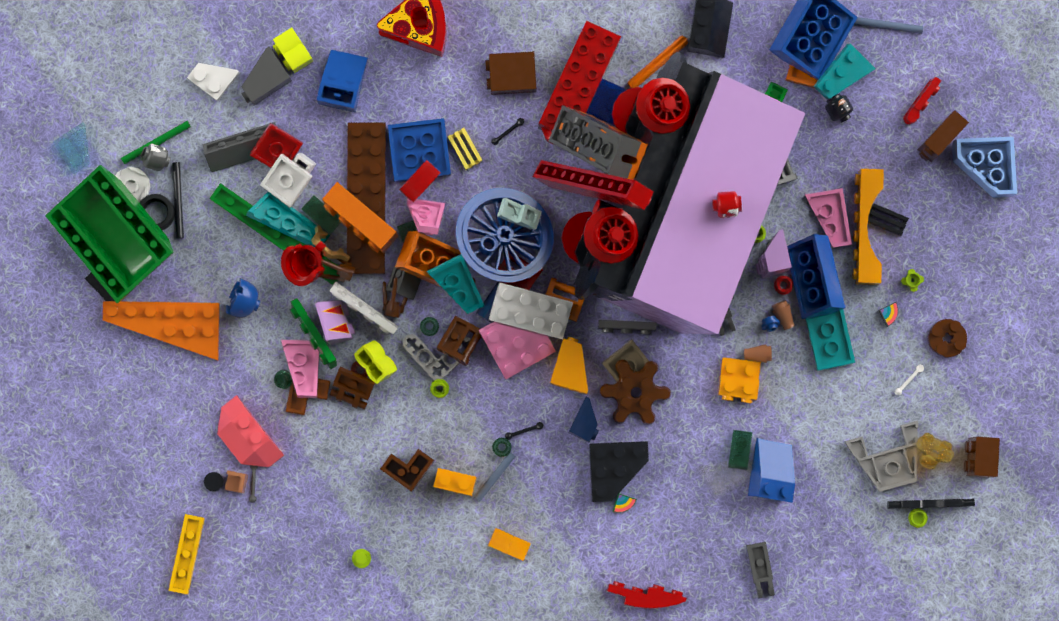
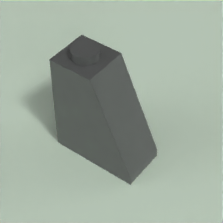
M270 47L265 49L241 86L244 91L242 96L247 103L251 102L253 106L292 81Z

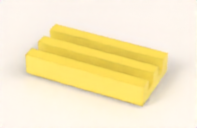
M465 128L455 132L453 135L447 136L465 170L482 162ZM461 134L464 135L477 160H473L460 137ZM454 138L458 139L461 147L463 148L466 156L470 161V164L467 165L459 148L453 140Z

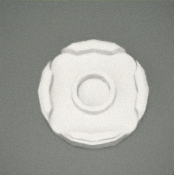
M127 167L118 171L115 175L126 185L127 189L139 203L149 195L151 188L150 180L146 173L139 168Z

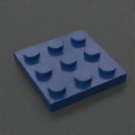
M444 118L388 125L394 182L407 181L426 160L441 172L437 177L451 175Z

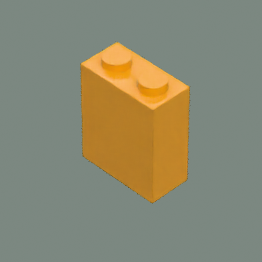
M438 468L433 487L473 496L477 477Z

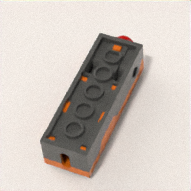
M562 105L549 142L607 174L632 180L636 176L648 145L587 113Z

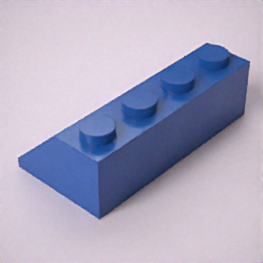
M813 234L788 245L787 249L792 266L790 271L801 318L808 319L829 315L845 309L829 237L827 235Z

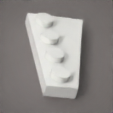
M338 282L333 284L330 289L333 296L346 302L354 311L364 314L363 317L369 322L373 323L374 321L379 324V328L386 334L389 332L395 333L398 328L395 323Z

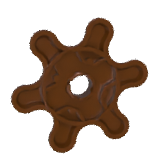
M619 360L615 366L619 373L618 382L602 385L600 394L604 398H614L617 401L618 407L613 413V420L616 423H623L629 414L637 413L640 415L643 423L650 425L656 418L652 411V404L656 400H668L671 397V390L666 386L655 385L653 378L658 371V364L656 362L648 361L642 370L633 371L628 361ZM638 387L641 389V394L639 397L634 398L631 396V390Z

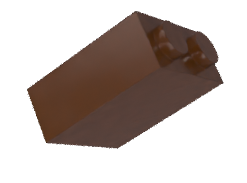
M534 51L489 54V60H485L486 71H490V78H486L487 90H491V95L535 93L537 91Z
M954 110L917 149L920 152V157L925 161L929 160L932 162L969 122Z

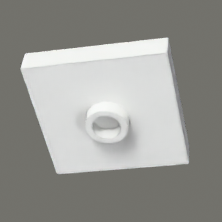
M280 154L260 186L291 208L313 176L284 154Z

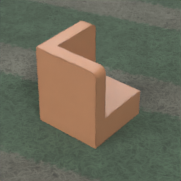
M227 470L226 474L228 476L225 490L245 493L248 474Z

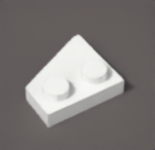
M198 63L187 79L218 101L240 72L235 69Z

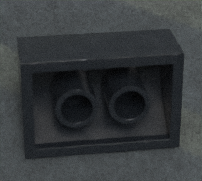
M695 0L687 52L725 58L733 2L729 0Z

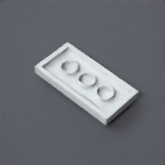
M499 282L489 320L563 339L573 302Z

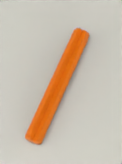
M682 35L632 77L627 82L628 86L635 88L641 85L662 67L673 54L679 52L688 44L686 37Z

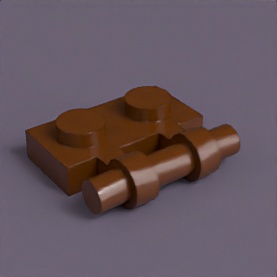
M340 366L332 385L339 388V391L332 388L329 395L335 397L339 402L344 401L356 409L359 407L365 410L368 403L362 401L361 398L369 400L375 383L367 377ZM345 392H349V393H351V394H354L355 397H352V396H350V395H348V394H345Z

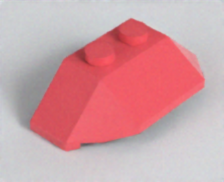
M237 395L221 407L217 434L240 464L270 467L284 456Z

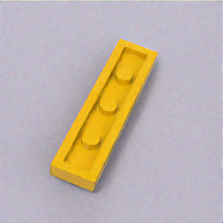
M185 514L168 591L189 594L205 521L203 517Z

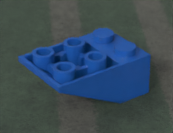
M331 50L318 91V105L356 113L368 57Z

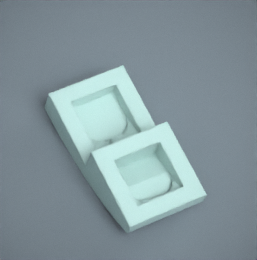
M508 198L502 199L497 217L535 230L537 229L542 211L527 204L520 205Z

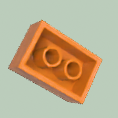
M408 231L395 267L441 287L427 271L461 253L460 250L421 232Z

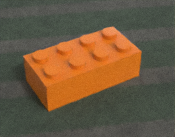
M338 182L323 197V207L332 216L337 214L340 222L347 228L351 226L354 229V234L362 241L364 239L368 240L369 247L376 253L381 251L384 254L398 238L397 232Z

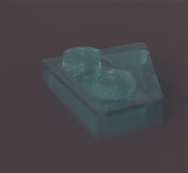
M84 122L53 141V144L73 174H76L90 164L86 125Z

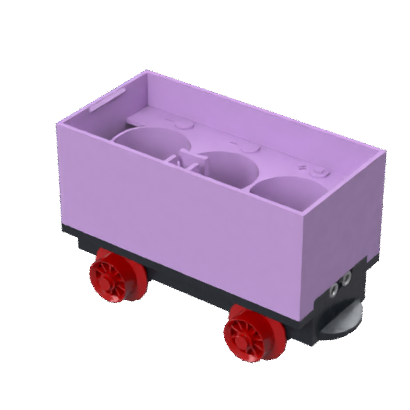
M676 52L670 57L664 68L659 71L656 79H652L642 88H629L621 93L613 105V122L618 130L648 144L634 180L652 190L653 194L645 210L609 201L604 202L599 199L596 201L592 212L577 213L568 220L563 228L562 243L569 258L580 265L574 285H576L575 297L582 300L593 293V296L653 322H657L681 334H718L805 113L716 71L707 73L687 64L686 57L681 52ZM735 191L738 196H741L742 212H739L737 217L720 218L717 211L713 212L712 199H716L718 192Z

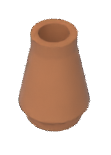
M786 300L772 306V312L780 321L784 330L795 326L790 304H787Z
M764 344L744 349V360L763 363L772 361V348Z

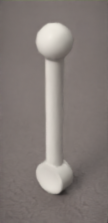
M918 365L915 372L902 386L895 389V394L901 395L902 390L919 372L924 370V366Z

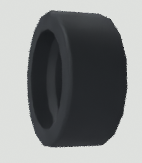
M161 194L147 195L140 201L144 209L155 201L161 202L166 206L167 217L164 221L157 224L161 230H165L172 224L175 218L173 204Z

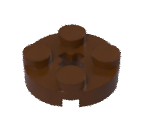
M943 319L936 322L928 334V343L931 350L945 358L954 357L966 348L967 333L959 321ZM945 333H948L949 336L952 335L953 339L950 340V344L947 341H943Z

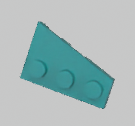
M849 43L846 44L813 87L826 99H830L876 68Z
M461 254L427 271L467 314L485 306Z

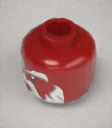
M735 191L718 192L716 199H712L713 212L717 211L720 218L737 217L739 212H742L741 196H738Z

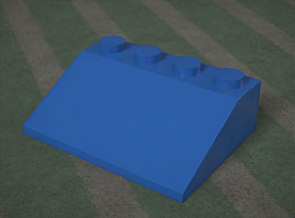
M797 0L769 50L784 62L819 80L835 59L858 17L837 0Z

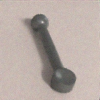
M250 465L252 481L249 501L254 503L256 501L255 478L258 466Z

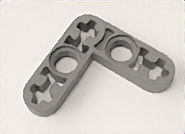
M407 335L403 340L405 350L433 380L443 379L460 364L458 361L454 364L447 363L446 354L437 359L416 335ZM466 337L464 342H470L471 339ZM416 339L417 341L415 342V345L418 348H420V346L422 345L424 348L419 350L416 353V355H414L413 352H415L416 350L412 346L409 348L407 347V340ZM422 352H427L430 355V360L427 363H422L419 360V355ZM443 360L449 369L446 371L444 367L441 370L442 375L440 377L438 375L433 376V368H440L442 364L439 362Z

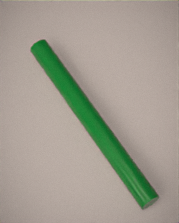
M183 122L121 157V160L124 164L141 156L145 146L148 147L150 144L160 145L190 128L189 122Z

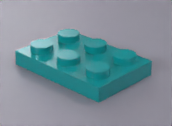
M843 309L829 315L805 319L817 371L856 363Z

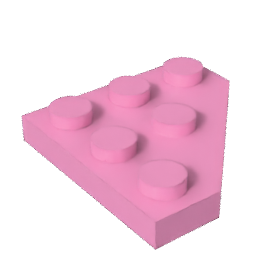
M495 321L479 330L506 380L556 352L549 337L544 334Z

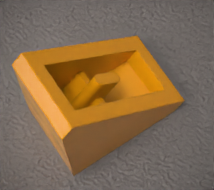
M495 528L488 546L524 561L531 543Z

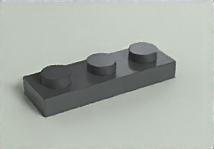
M598 320V329H602L603 333H613V330H621L623 334H633V331H640V334L652 335V331H656L657 322Z

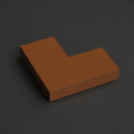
M318 379L317 398L328 399L331 381ZM291 380L285 412L305 415L308 398L297 397L293 380Z

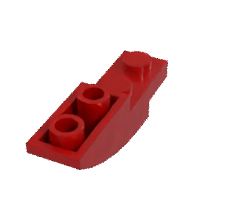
M616 581L613 584H608L607 587L608 592L625 596L623 604L634 607H669L686 602L687 599L682 596L683 592L672 589L671 593L664 591V587L653 584V587L647 588L646 594L643 593L644 589L632 586V590L624 588L625 584Z

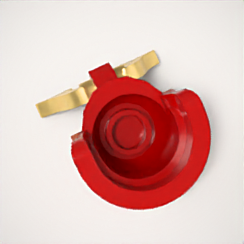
M319 225L316 226V234L312 238V243L315 247L298 244L287 247L282 253V271L285 277L296 286H306L324 273L325 268L321 263L324 260L322 254L327 258L342 259L346 262L350 258L349 255L344 253L342 248H339L338 251H332L321 241L320 238L325 239L328 234Z

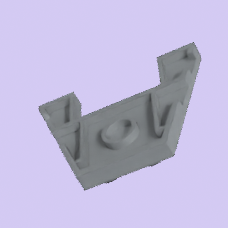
M918 420L900 425L905 442L904 446L868 456L863 437L845 441L846 446L878 492L917 481Z

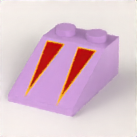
M341 301L315 303L325 339L330 345L353 339L352 334H355L352 322L348 323L346 317L350 315L347 304L343 305Z

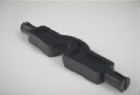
M974 498L887 501L888 509L975 506Z

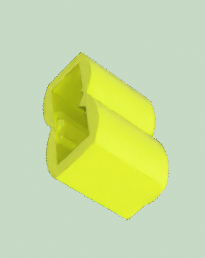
M292 27L273 39L275 44L272 47L278 56L280 54L283 55L285 60L282 62L288 71L292 69L295 74L313 62L312 57Z
M375 340L363 345L354 353L357 362L366 369L369 378L376 384L388 379L397 371L394 361L385 354L383 347Z

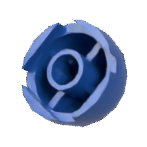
M240 278L229 296L231 298V305H226L225 312L233 317L244 318L250 315L253 310L257 311L260 305L257 288L249 281Z

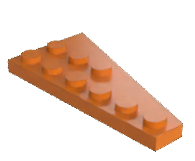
M103 301V321L219 361L220 303L130 301L116 303L115 301Z

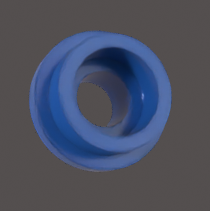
M769 316L761 321L762 330H767V332L775 331L780 325V321L776 316Z

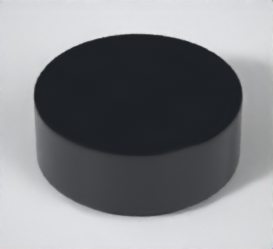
M217 472L208 473L204 478L206 489L209 491H219L224 485L223 476Z

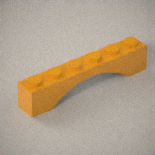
M860 169L854 178L855 185H858V192L854 194V204H857V211L854 212V223H857V230H854L853 241L856 242V249L853 250V261H856V268H853L852 278L856 280L855 284L880 285L882 264L871 248L867 224L871 206L883 189L884 169Z

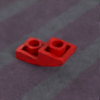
M426 160L399 190L410 201L414 202L441 172Z

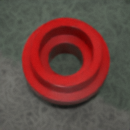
M780 276L774 282V289L777 293L786 295L792 291L793 282L788 276ZM781 282H785L787 284V287L785 289H782L780 287Z

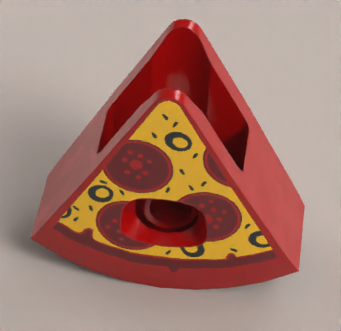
M404 0L378 21L377 28L379 29L380 36L443 57L447 29L441 0Z

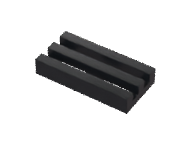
M875 203L872 205L868 216V223L899 236H902L906 223L909 220L908 217ZM875 209H876V210L881 211V212H883V213H885V214H888V215H890V216H892V217H895V218H897V219H900V220H902L903 222H902V223H901V222H898V221H896V220H893V219H891V218H889V217H886V216L881 215V214H879V213H877V212H874V211H875ZM872 216L900 227V229L898 230L872 219Z

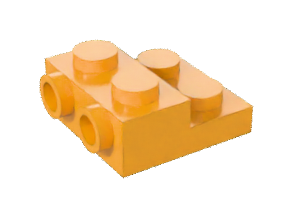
M722 357L718 396H722V400L733 401L734 398H740L743 403L756 401L758 398L761 362Z

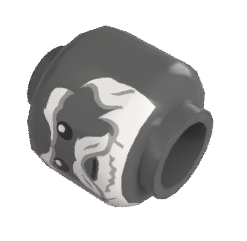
M150 144L148 147L145 146L140 157L146 168L155 171H161L164 167H168L171 159L168 156V150L156 144Z

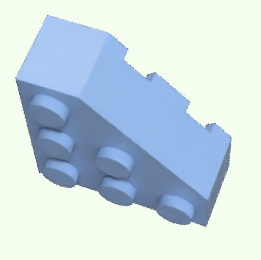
M1014 137L956 139L952 142L953 162L991 197H1013L1017 194Z

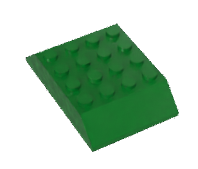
M99 165L45 215L116 303L122 301L174 253L166 234L122 181L102 165Z

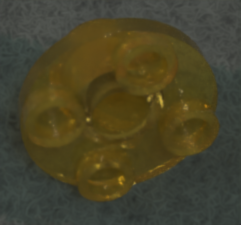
M924 433L916 443L917 448L922 453L919 462L927 469H935L939 462L949 463L954 457L952 444L945 440L941 441L930 433Z

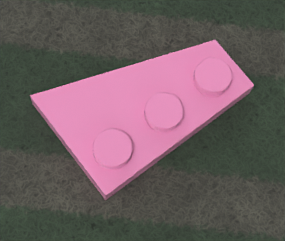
M843 188L805 194L822 229L829 237L832 247L838 248L852 245Z
M407 198V206L418 232L426 235H438L445 203L416 199L412 202Z
M281 340L297 397L317 398L319 351L317 349L314 350L307 340Z

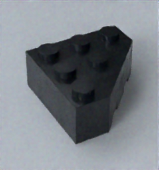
M648 441L589 444L592 502H610L622 491L649 461Z

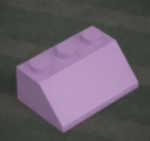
M783 229L779 230L772 237L758 259L756 270L758 275L761 274L762 279L785 274L792 267Z

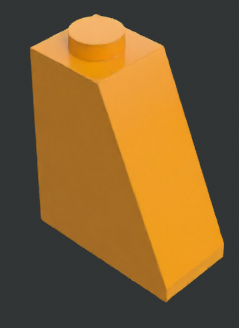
M567 337V339L562 340L550 384L587 395L588 385L582 344L578 343V339Z

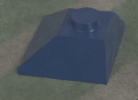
M586 396L568 433L589 443L591 439L595 440L599 430L596 429L598 424L590 398Z

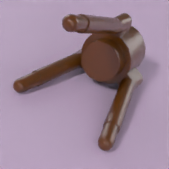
M337 259L343 263L337 266L325 260L321 261L322 264L338 270L336 274L340 276L322 274L320 278L338 280L343 283L345 280L350 282L355 267L351 266V262Z
M394 278L391 301L388 300V302L386 282H382L383 311H385V316L399 318L400 313H404V307L408 298L404 297L400 306V302L395 301L398 278Z

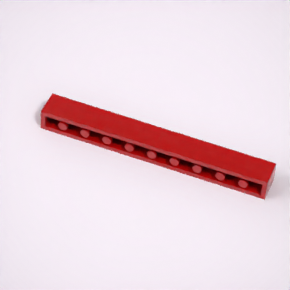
M544 160L540 161L532 176L550 188L643 210L649 205L653 194L652 190L636 180Z

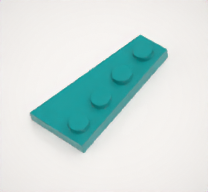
M267 192L247 212L246 216L306 245L315 247L312 243V238L316 234L315 228L317 225L293 207L287 206L270 192ZM328 234L325 239L320 238L321 241L325 243L330 235Z

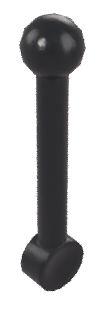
M517 119V123H515L512 127H510L497 138H493L492 144L497 145L499 143V140H501L503 137L509 134L512 130H514L518 126H522L524 124V119Z
M538 422L534 426L513 433L507 432L505 438L510 440L513 436L534 429L540 430L544 425L542 422Z

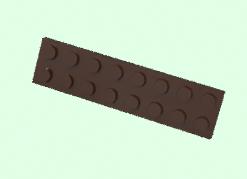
M348 122L347 190L383 221H385L386 122ZM351 226L347 228V255L350 256L348 262H351V266L355 267L353 274H385V253L383 254L381 251L376 253L369 247L368 240L364 239L362 241L354 234V229Z

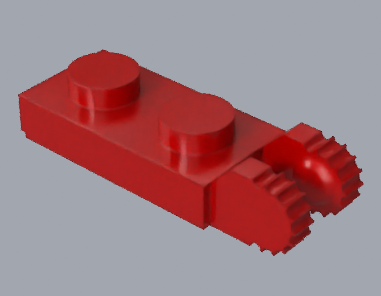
M938 77L929 80L905 113L903 118L905 124H913L919 119V111H924L928 106L929 102L927 100L931 95L934 96L939 91L940 87L938 85L942 80Z

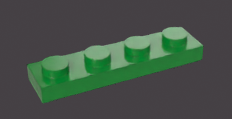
M298 298L290 301V312L293 318H298L301 323L299 326L304 335L308 334L311 338L309 342L314 350L317 349L321 354L319 358L323 365L327 364L330 370L337 366L335 356Z

